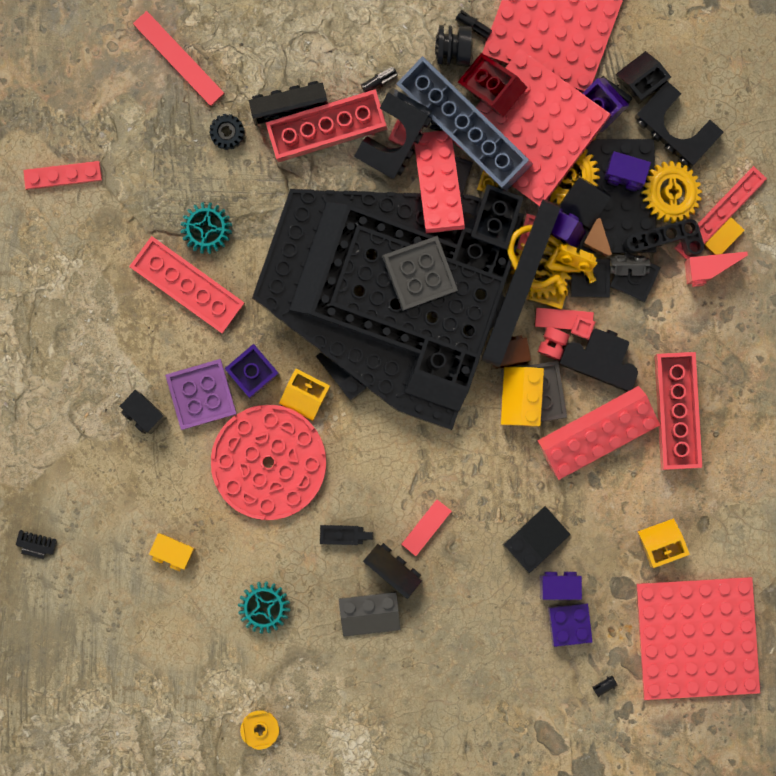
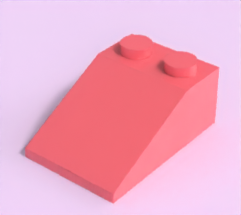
M747 252L689 257L684 262L687 284H692V287L704 286V284H707L706 282L748 256Z

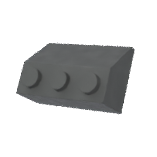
M396 592L339 598L343 637L401 630Z

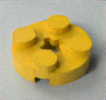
M265 710L253 711L244 718L241 724V737L248 746L254 749H266L276 741L279 735L278 721L270 712ZM258 724L265 727L263 735H259L258 732L254 731Z

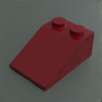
M483 53L477 57L457 82L502 117L507 114L528 88L517 75Z

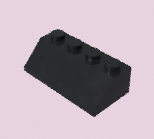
M313 81L309 82L308 86L300 88V85L290 87L288 91L275 90L270 92L271 95L263 96V94L253 96L249 100L254 124H263L328 104L323 82Z

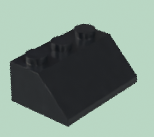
M384 543L382 545L377 544L363 562L408 599L422 582L420 579L421 574L414 568L409 570L405 566L407 562L400 556L395 558L391 555L390 552L392 550Z

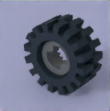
M232 114L219 115L210 125L209 133L211 139L220 149L232 150L243 141L245 133L242 122ZM229 127L230 131H232V134L228 137H225L222 129Z

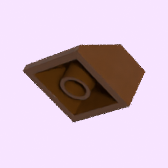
M522 335L511 337L500 367L491 365V370L529 363L531 357L527 338H522Z

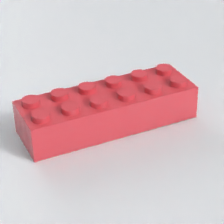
M376 89L266 122L278 163L388 130L383 112L380 109L381 105Z
M696 352L656 354L654 358L657 411L660 424L658 428L661 470L702 468Z
M637 386L537 441L552 472L560 480L660 426L647 395Z

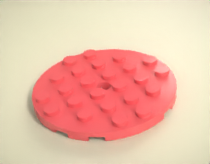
M259 405L238 413L220 430L212 448L211 472L219 493L232 508L255 519L276 520L299 512L316 496L325 477L326 453L318 432L301 414L283 406ZM266 457H272L274 460V465L271 468H266L263 465V460Z

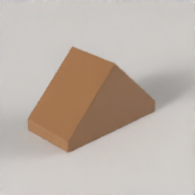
M598 218L594 222L583 246L607 258L612 253L601 218Z

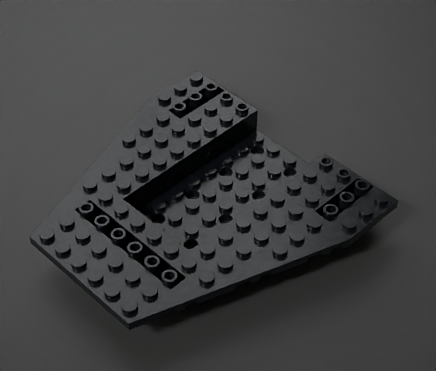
M290 189L252 299L397 412L452 430L458 412L469 392L512 264L507 250L470 237L480 198L473 195H460L465 229L426 233L421 193ZM518 214L513 233L521 227L524 214ZM438 236L458 291L402 311L401 306L398 310L393 309L390 302L393 299L398 300L382 256ZM517 238V240H516V242H515V245H514V252H516V249H517L518 238ZM368 250L376 252L375 260L367 258L366 252ZM356 286H361L364 289L363 296L359 297L354 294ZM481 289L485 292L483 300L476 297V290ZM428 313L436 314L437 320L435 323H430L427 320ZM464 326L472 327L473 334L471 336L464 334Z

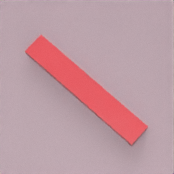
M147 11L133 23L143 36L210 106L215 104L225 94Z
M754 166L698 223L704 244L767 180ZM681 242L674 248L686 260L690 257L684 253ZM690 243V249L693 252H697V245Z

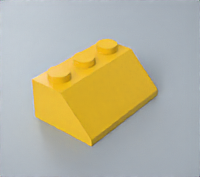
M504 367L500 425L540 427L544 368Z

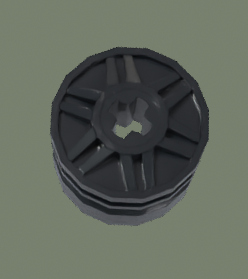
M439 25L435 40L437 65H442L443 57H447V66H450L452 57H456L457 66L470 67L472 26H459L457 34H453L452 25H449L448 34H444V25Z

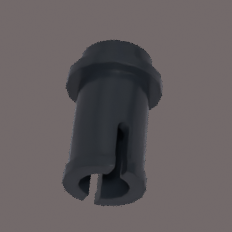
M612 675L610 677L606 676L605 680L592 686L598 697L611 689L615 690V687L618 686Z

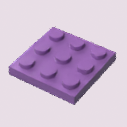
M221 359L165 375L181 430L237 414Z

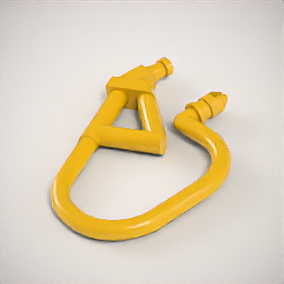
M526 225L517 229L511 236L507 251L515 270L518 265L514 252L515 242L519 236L530 232L532 225ZM550 235L548 241L554 244L556 248L544 267L553 271L579 273L580 270L575 267L556 263L555 257L560 252L558 248L561 243H565ZM593 269L590 273L583 272L588 277L589 283L596 281ZM558 274L542 282H532L530 287L542 289L556 282L555 286H557L560 295L563 297L568 296L564 280L562 281Z

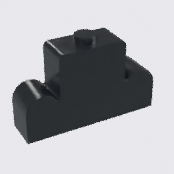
M594 329L585 350L577 342L568 344L559 361L560 366L626 392L633 389L638 376V370L633 364L627 363L622 365L629 341L617 337L618 333L611 330L604 332Z

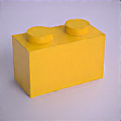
M158 533L149 555L153 556L152 560L163 564V561L170 563V568L180 571L181 568L184 570L187 568L195 548Z

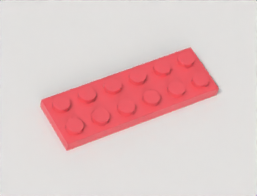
M444 130L424 132L418 144L415 143L414 146L426 233L465 229L452 138Z
M153 236L150 237L129 266L222 334L245 304V302Z

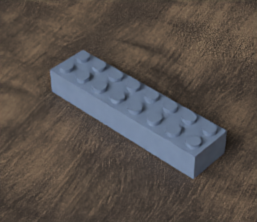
M423 56L396 83L411 99L432 110L430 115L432 120L505 191L533 165L510 140Z

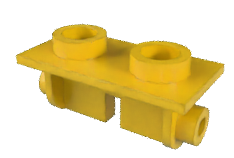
M567 243L560 244L558 248L560 252L555 257V260L590 273L598 263L595 262L596 257H594V254L583 250L576 254L577 248Z

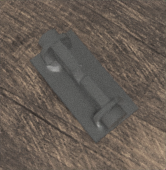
M617 255L615 258H610L612 265L610 272L615 276L628 275V269H632V276H645L650 272V260L645 256L637 255L634 258H627L624 255Z

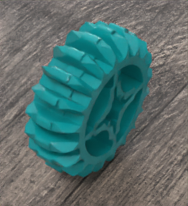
M204 202L201 203V209L194 205L196 211L192 212L191 209H188L190 217L187 215L183 216L187 223L181 222V226L186 227V229H182L180 232L181 234H187L183 237V240H190L187 243L188 247L195 244L193 247L195 252L199 247L201 254H204L205 248L211 254L212 247L218 252L219 248L217 245L220 244L224 248L225 244L222 240L229 241L230 239L225 235L232 234L231 230L226 229L231 227L232 223H225L230 219L229 215L222 217L226 211L222 209L218 212L219 205L212 209V203L210 202L208 208H205ZM206 214L202 222L193 223L196 217ZM212 214L220 219L222 228L211 224ZM208 222L209 227L212 229L204 234L202 226H205ZM191 229L201 232V242L192 237ZM220 233L216 240L207 243L210 235Z
M265 581L264 587L261 586V582H257V589H255L253 584L250 585L252 592L245 589L244 593L248 596H240V599L245 602L238 604V607H244V610L238 612L239 615L245 613V617L241 621L244 622L248 619L249 622L246 624V627L248 628L253 624V632L257 630V627H260V634H263L264 628H267V632L271 633V626H273L274 630H278L276 623L278 622L283 626L284 622L280 619H288V616L283 613L284 611H290V608H284V605L289 604L290 601H283L282 599L287 594H279L282 591L281 587L275 591V583L271 585V588H268V581ZM259 592H270L276 597L266 601ZM254 595L257 607L249 613L248 604ZM261 602H264V604L273 602L267 608L268 612L264 613L263 610L256 613L255 611L259 610ZM279 602L280 612L274 620L271 608ZM262 614L268 619L269 623H259L253 617Z

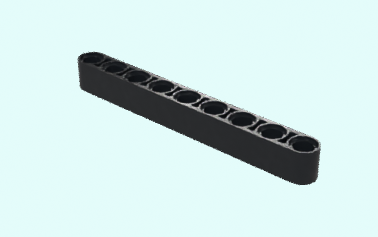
M542 200L481 361L500 367L559 214L560 205Z

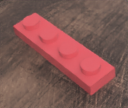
M100 161L23 170L26 190L102 181Z

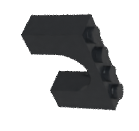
M667 81L636 114V123L643 129L647 128L654 140L657 142L661 141L665 145L666 151L670 154L674 153L679 157L678 161L683 166L687 165L692 168L724 131L713 121L709 120L691 138L678 139L670 135L664 125V115L682 93Z
M392 88L387 93L380 109L397 118L404 125L406 130L404 145L398 148H389L366 136L354 157L394 180L397 175H402L406 168L403 164L406 159L410 160L415 151L412 149L414 144H418L424 134L421 131L430 124L432 110Z

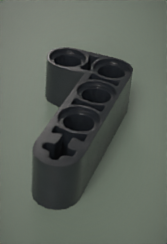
M687 219L633 234L624 241V249L628 253L634 254L681 241L684 253L687 256L694 257L703 251L704 242L698 223L693 219ZM685 224L692 227V233L689 234L685 231ZM667 229L674 232L673 239L667 237ZM649 234H652V235L655 236V238H656V243H655V244H652V243L649 242V240H648V235H649ZM642 240V243L638 244L637 246L630 245L632 241L638 242ZM690 243L697 245V252H693L690 249Z

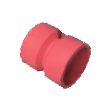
M547 327L543 336L545 341L541 342L537 352L560 361L564 353L562 347L567 345L570 335L558 329ZM550 344H556L555 348L551 347Z

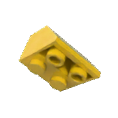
M295 369L279 404L314 421L330 389V385Z
M674 518L637 531L651 568L690 555L683 535Z

